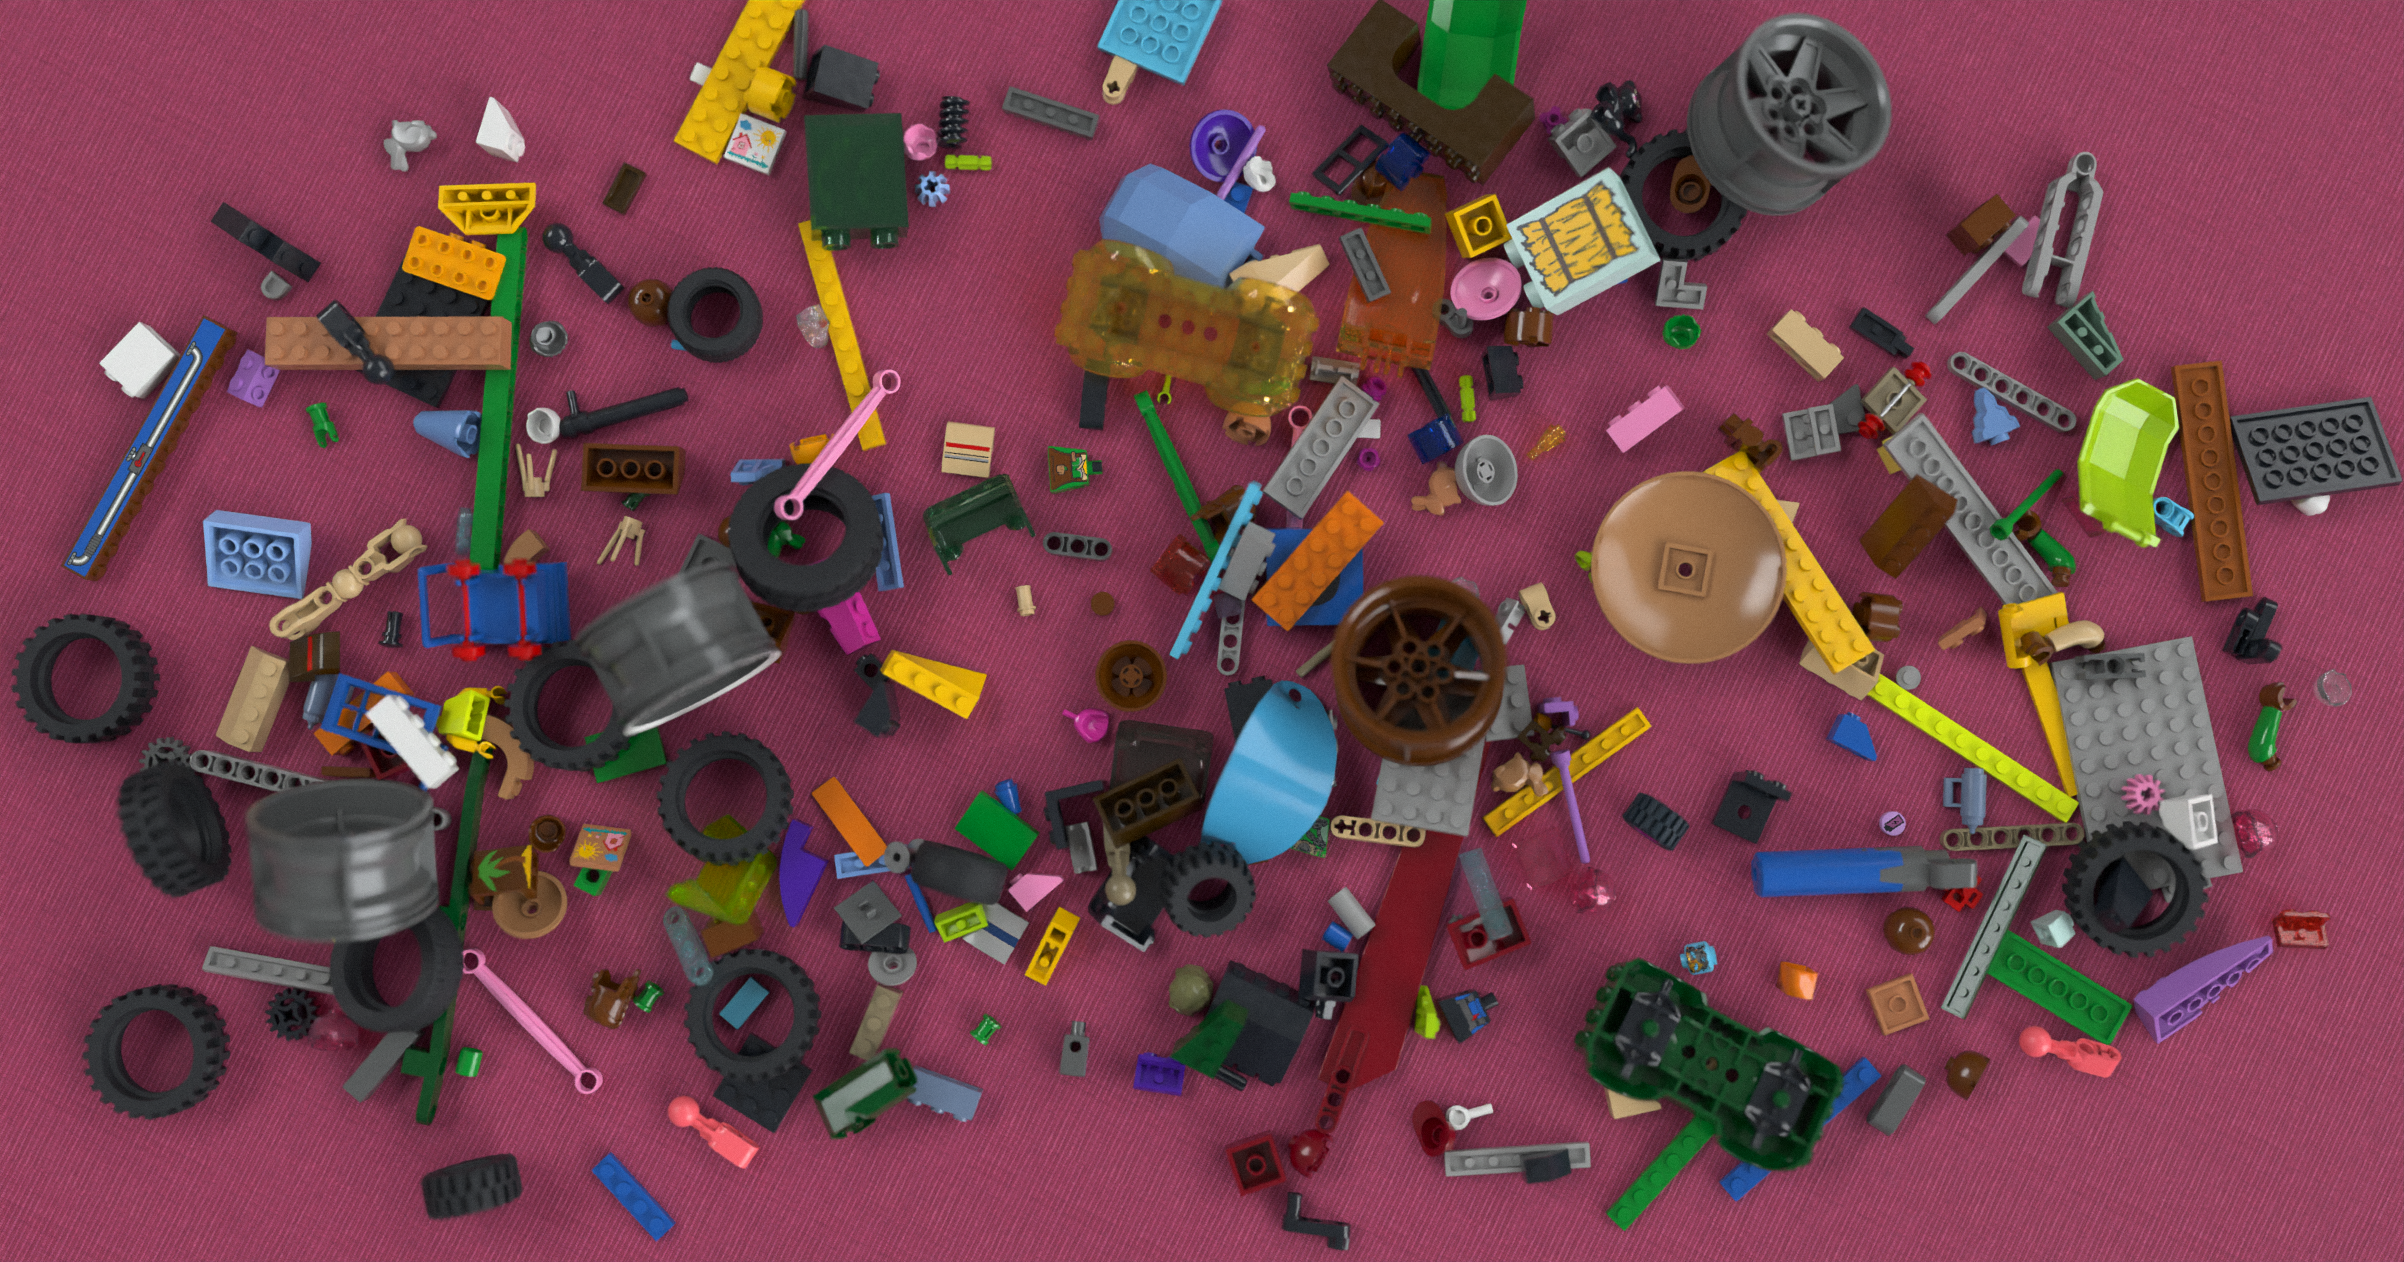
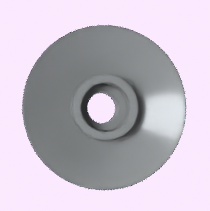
M910 947L908 952L904 954L872 952L868 962L869 972L873 979L888 986L906 982L914 974L917 967L916 955ZM892 966H896V967H897V968H895V969H889V968L892 967Z

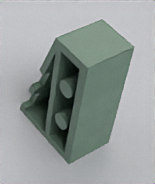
M2091 291L2079 298L2047 328L2090 376L2096 380L2111 372L2123 361V357L2112 332L2109 333L2103 320L2105 317L2094 299L2096 296Z

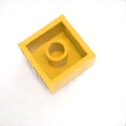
M1486 194L1445 213L1462 258H1472L1512 239L1496 194Z

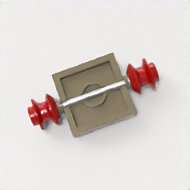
M1912 362V370L1906 369L1904 371L1905 377L1895 367L1889 368L1860 402L1872 413L1865 415L1866 422L1860 421L1858 423L1859 433L1864 438L1877 439V431H1884L1885 427L1893 435L1896 434L1926 402L1927 399L1914 386L1923 387L1925 385L1923 379L1931 378L1930 368L1924 362Z

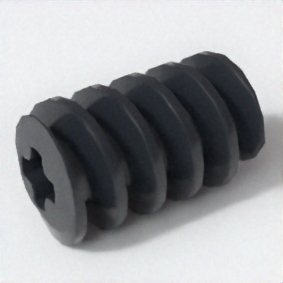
M944 96L941 98L943 101L940 102V108L943 110L939 112L941 120L938 122V125L942 129L938 130V136L941 138L937 140V145L948 149H961L960 143L967 142V138L962 137L961 134L968 133V129L963 128L962 125L969 123V120L962 118V115H968L970 112L964 109L963 106L970 105V101L956 96Z

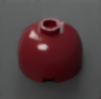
M1307 1129L1301 1132L1299 1136L1294 1135L1288 1145L1291 1149L1289 1155L1290 1162L1294 1170L1307 1179H1311L1313 1177L1310 1174L1313 1170L1317 1173L1330 1150V1148L1326 1147L1327 1142H1332L1333 1136L1321 1133L1318 1129Z

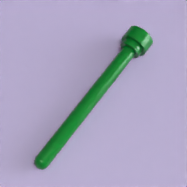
M2060 469L2054 470L2006 518L1996 520L1990 526L1991 535L1997 540H2005L2012 533L2013 524L2063 476V471Z

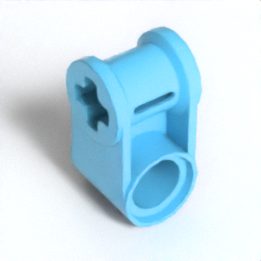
M2167 497L2153 499L2155 523L2171 535L2182 537L2185 526L2189 520H2193L2194 514ZM2157 503L2161 507L2160 514L2156 511Z

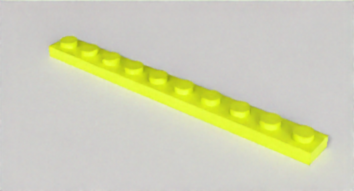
M1879 674L1877 684L1867 694V696L1976 767L1984 769V772L2059 821L2067 823L2078 806L2079 802L1882 674Z

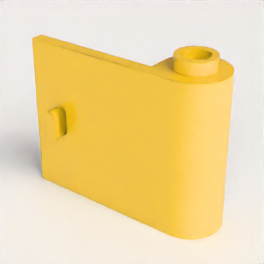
M2058 592L2019 604H2005L1998 611L2007 667L2023 668L2032 663V657L2020 648L2022 645L2020 638L2024 634L2035 631L2040 633L2045 639L2046 634L2069 624L2064 592Z

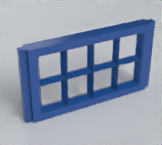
M339 673L320 728L399 754L390 742L377 738L380 730L376 726L372 736L357 731L362 715H366L369 712L365 710L370 692L384 697L387 695L401 696L409 704L408 709H410V706L424 709L425 713L422 720L425 725L423 727L428 733H433L442 706ZM350 686L365 690L360 707L345 703ZM343 708L358 712L352 730L337 725Z

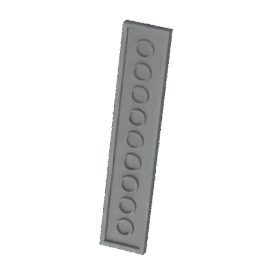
M1919 413L1883 444L1909 481L1917 473L1958 499L1955 514L1944 527L2004 605L2009 603L2019 604L2058 593L2013 532L2005 540H1997L1991 535L1990 526L1996 520L2002 519V517L1924 414Z

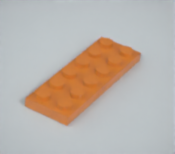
M1347 490L1251 600L1285 630L1289 631L1384 522Z

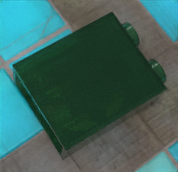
M901 113L804 115L812 241H822V249L828 251L850 249L851 240L870 239V247L874 249L898 247L899 238H907L909 229Z

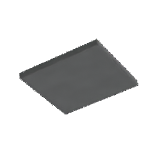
M874 880L834 907V910L861 944L902 917Z

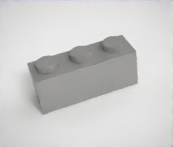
M1249 522L1218 589L1245 601L1248 593L1253 594L1259 583L1255 578L1257 575L1262 576L1267 565L1264 562L1265 556L1270 558L1276 546L1272 543L1275 533Z

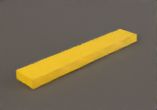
M2031 658L2032 663L2021 668L2066 795L2071 797L2077 795L2057 690L2047 662L2039 666Z

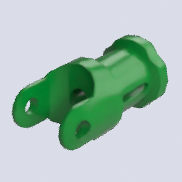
M325 402L313 404L306 408V413L310 414L314 425L312 430L321 448L327 447L325 439L327 432L333 442L339 441L334 422L330 421Z

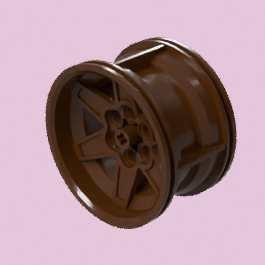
M1426 575L1404 576L1385 581L1373 587L1358 598L1348 609L1334 636L1331 668L1340 714L1345 725L1359 743L1375 755L1396 764L1416 767L1433 766L1452 761L1464 755V753L1471 750L1487 735L1498 716L1502 703L1507 669V652L1504 636L1495 616L1474 593L1453 581ZM1429 616L1448 623L1426 642H1422L1406 617ZM1385 626L1393 654L1390 656L1359 657L1371 636ZM1466 637L1471 641L1478 653L1482 674L1451 664L1450 662ZM1406 646H1413L1416 652L1409 655L1404 653L1403 649ZM1431 649H1437L1441 654L1436 658H1432L1427 653ZM1392 664H1397L1401 667V670L1398 673H1391L1388 671V667ZM1447 671L1450 677L1446 680H1441L1437 677V673ZM1356 681L1388 688L1374 713L1362 699ZM1406 686L1411 691L1408 695L1404 696L1397 692L1398 688ZM1429 689L1435 695L1430 699H1426L1421 693ZM1447 695L1476 697L1470 708L1458 719L1451 722L1445 697ZM1412 709H1416L1428 731H1410L1396 726Z

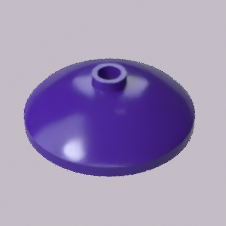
M1227 109L1212 111L1200 119L1192 131L1189 144L1191 160L1200 174L1213 181H1225L1255 131L1249 120L1242 114ZM1219 140L1220 145L1218 148H1215V142ZM1257 146L1248 161L1256 156ZM1243 169L1239 174L1238 178L1244 174Z

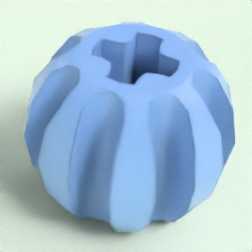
M929 171V176L924 177L922 174L918 178L921 184H915V193L920 194L917 199L922 204L929 201V207H936L937 201H941L943 204L947 200L944 194L950 193V185L945 184L947 178L943 174L936 177L935 171ZM931 186L935 187V192L931 193L929 188Z

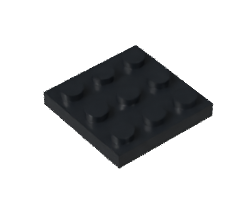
M750 1033L738 1054L756 1057L770 1053L777 1047L756 1034ZM800 1062L792 1066L791 1070L787 1073L777 1075L776 1078L737 1081L733 1078L724 1077L714 1092L713 1097L772 1133H775L813 1069Z

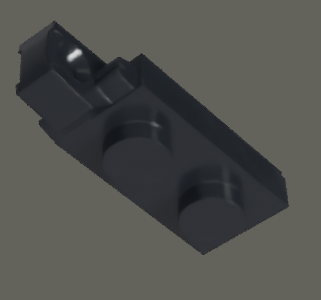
M1865 307L1860 309L1848 327L1892 356H1895L1897 353L1906 359L1915 349L1904 342L1906 337L1902 331Z

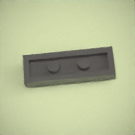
M1362 228L1340 236L1338 238L1367 302L1371 303L1390 294V288Z

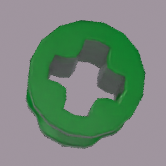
M647 980L645 983L646 987L638 997L633 999V1003L643 1011L650 1013L652 1005L665 992L660 986Z
M985 1013L983 1015L984 1019L975 1030L972 1029L970 1031V1034L980 1043L987 1046L989 1043L988 1039L996 1029H1000L1002 1026L993 1017Z

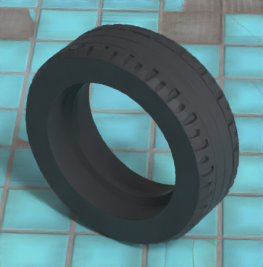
M435 907L426 917L408 926L419 943L421 971L415 989L406 1001L398 1007H391L383 1000L373 978L374 954L384 934L361 939L335 941L330 959L332 989L343 1012L358 1026L374 1032L415 1031L436 1021L450 1006L462 979L464 964L463 948L456 927L447 914L439 907Z

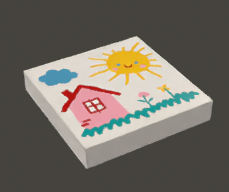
M741 113L724 158L770 175L786 131Z

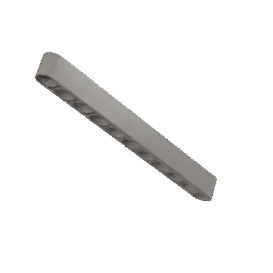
M198 750L190 758L191 767L198 772L277 792L294 788L298 778L301 780L302 785L332 781L212 750ZM205 756H207L209 759V763L206 767L203 764V758ZM228 761L232 764V769L229 773L226 770ZM251 767L255 769V776L253 778L249 776ZM274 773L278 775V782L276 784L272 782ZM433 806L434 816L439 814L441 817V823L438 826L433 821V831L447 829L452 822L451 814L445 809Z

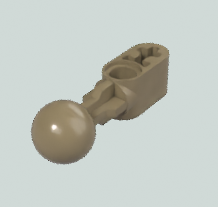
M1103 822L1106 857H1108V865L1112 868V877L1106 883L1105 893L1113 904L1125 905L1131 902L1136 894L1135 882L1131 877L1127 876L1126 868L1130 864V843L1116 849Z

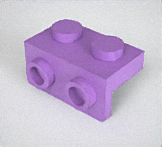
M247 349L245 355L240 360L235 376L230 381L227 392L246 402L262 407L280 370L265 365V357Z
M1561 697L1545 698L1542 704H1537L1538 713L1561 712L1562 724L1564 726L1575 725V720H1578V708L1573 705V701L1562 702Z

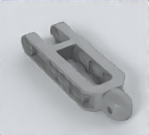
M2081 152L2074 155L2068 163L2066 174L2048 184L2034 247L2022 287L2023 295L2033 298L2039 297L2038 293L2041 290L2044 277L2048 274L2050 264L2061 267L2062 272L2055 296V303L2070 308L2075 303L2078 296L2103 196L2101 186L2094 179L2097 161L2094 155L2089 152ZM2067 189L2077 192L2080 200L2066 256L2062 258L2052 255L2054 250L2052 245L2055 233L2059 230L2060 225H2058L2061 209L2065 206L2063 201Z

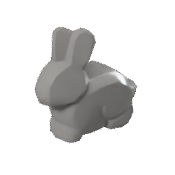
M392 120V138L384 140V148L391 155V169L407 171L409 166L405 152H421L429 146L431 140L437 138V134L431 129L430 125H425L424 121L398 122L397 120Z

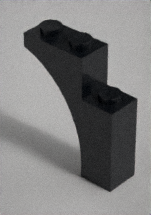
M225 202L221 204L210 221L238 241L308 283L321 264L318 260Z

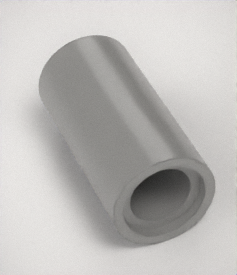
M1347 887L1327 901L1357 940L1376 926Z

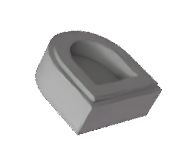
M273 271L267 275L261 285L262 293L272 300L283 299L293 288Z

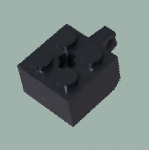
M1302 949L1298 997L1314 1000V1005H1316L1315 1017L1331 1019L1333 1006L1335 1007L1336 1001L1352 1002L1355 997L1359 954Z

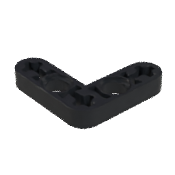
M2263 597L2257 603L2254 611L2259 613L2258 623L2244 654L2235 656L2237 660L2250 665L2272 663L2277 659L2281 651V643L2265 638L2276 613L2277 602Z

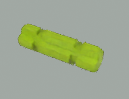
M946 155L945 167L947 169L959 167L960 170H978V168H981V170H991L992 166L990 156L978 158V156L959 155V157H956V155Z
M1469 375L1461 376L1459 378V384L1462 387L1460 390L1461 408L1464 409L1462 420L1463 422H1474L1476 420V413L1473 411L1475 407L1474 389L1471 388L1473 377Z

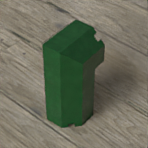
M886 1048L812 1096L831 1140L847 1138L846 1133L853 1131L854 1134L863 1131L876 1122L875 1118H878L879 1115L917 1091V1087H914V1085L918 1083V1078L912 1064L906 1057L901 1059L898 1056L901 1052L897 1048Z

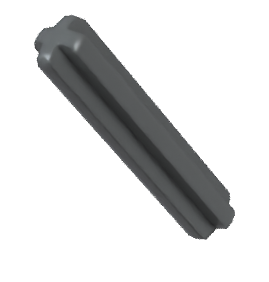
M798 9L795 11L793 77L796 80H806L807 10Z

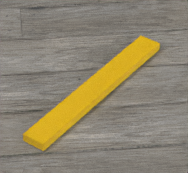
M1638 707L1570 754L1571 760L1568 768L1572 783L1652 727ZM1556 765L1543 773L1541 781L1547 786L1549 791L1547 794L1538 797L1534 794L1531 786L1526 785L1482 817L1495 837L1501 835L1564 790L1559 768H1556Z

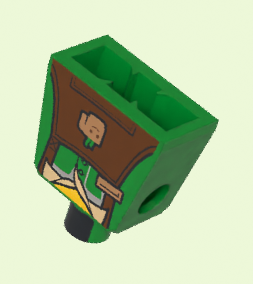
M1048 446L1050 492L1052 494L1089 486V475L1103 474L1102 460L1088 461L1087 450Z

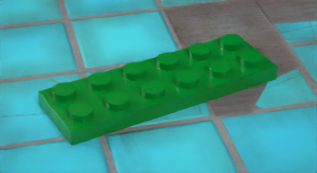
M2010 930L2007 931L1987 973L2088 1036L2106 1045L2111 1044L2133 1006Z

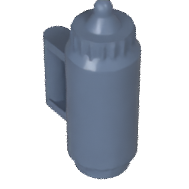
M338 674L315 675V681H311L303 707V719L307 720L309 730H312L317 723L323 722L339 676ZM353 686L349 688L345 700L346 704H349L355 688Z
M1964 768V774H1961V778H1944L1943 806L1960 807L1962 824L1968 826L1970 834L1975 833L1978 825H1983L1986 814L1987 775H1984V769ZM1954 782H1961V804L1953 803Z

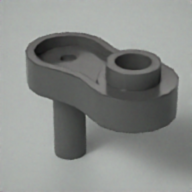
M1440 299L1433 304V319L1435 322L1445 326L1454 337L1462 339L1472 333L1473 320L1467 318V310L1465 308H1460L1457 311L1453 302L1448 299Z

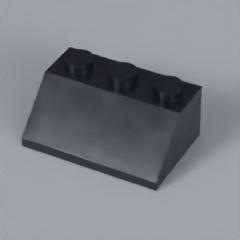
M879 681L853 721L877 738L894 736L901 726L898 723L901 716L894 685L890 682Z

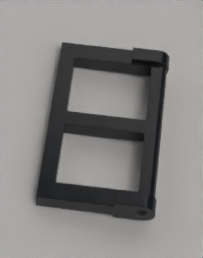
M1360 124L1312 175L1331 189L1332 192L1341 196L1344 190L1390 145L1379 135H1376ZM1361 135L1378 146L1362 163L1345 152ZM1339 157L1356 168L1340 185L1323 174Z

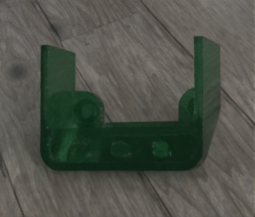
M1007 474L996 475L928 507L923 512V519L933 548L948 576L953 574L949 561L956 560L961 556L964 551L963 543L1005 524L1009 530L1015 531L1021 530L1026 526L1031 537L1036 536L1017 491Z

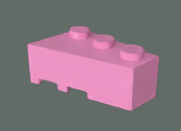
M1658 385L1647 394L1650 397L1643 403L1638 400L1627 408L1630 413L1622 418L1619 414L1608 422L1611 427L1606 431L1623 453L1685 408L1668 385L1662 389Z

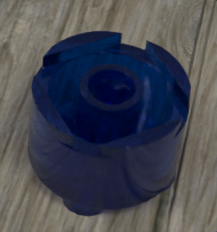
M1401 133L1388 146L1390 148L1386 155L1382 153L1375 165V170L1399 191H1403L1407 187L1412 177L1417 179L1424 170V167L1421 165L1431 156L1427 149L1406 133Z
M1449 413L1407 435L1422 465L1464 443Z

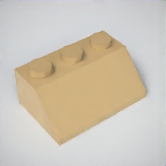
M1809 639L1803 649L1799 664L1806 670L1824 678L1828 683L1841 688L1847 694L1862 700L1878 682L1884 654L1875 650L1833 675Z

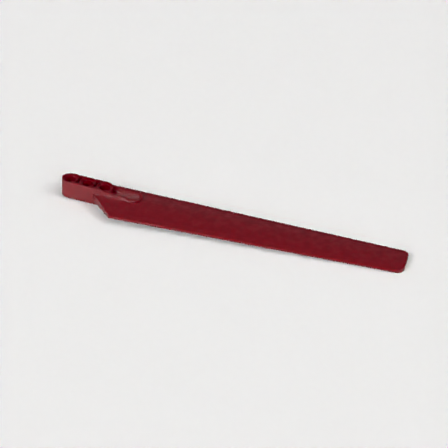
M1491 741L1484 742L1476 793ZM1415 829L1407 834V839L1410 842H1417L1421 837V833ZM1426 830L1425 840L1421 846H1402L1374 921L1376 926L1371 929L1357 967L1355 997L1352 1002L1344 1003L1317 1077L1318 1080L1327 1083L1315 1116L1316 1128L1321 1133L1329 1134L1335 1130L1349 1091L1397 1069L1464 836ZM1341 1069L1347 1070L1349 1072L1348 1080L1339 1082L1336 1079L1337 1071ZM1336 1092L1340 1094L1341 1101L1337 1105H1331L1327 1101L1330 1093ZM1327 1115L1333 1119L1330 1127L1323 1128L1320 1126L1319 1120L1322 1116Z

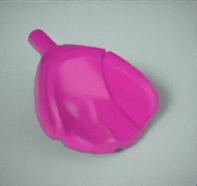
M1089 708L1076 715L1064 709L1062 715L1075 720L1074 726L1077 732L1088 743L1100 741L1108 730L1109 714L1104 710Z

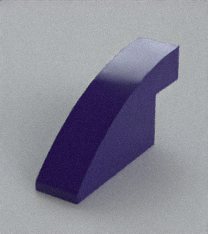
M792 819L785 837L780 862L782 904L789 926L793 928L798 926L829 860L804 849L813 826L799 819Z

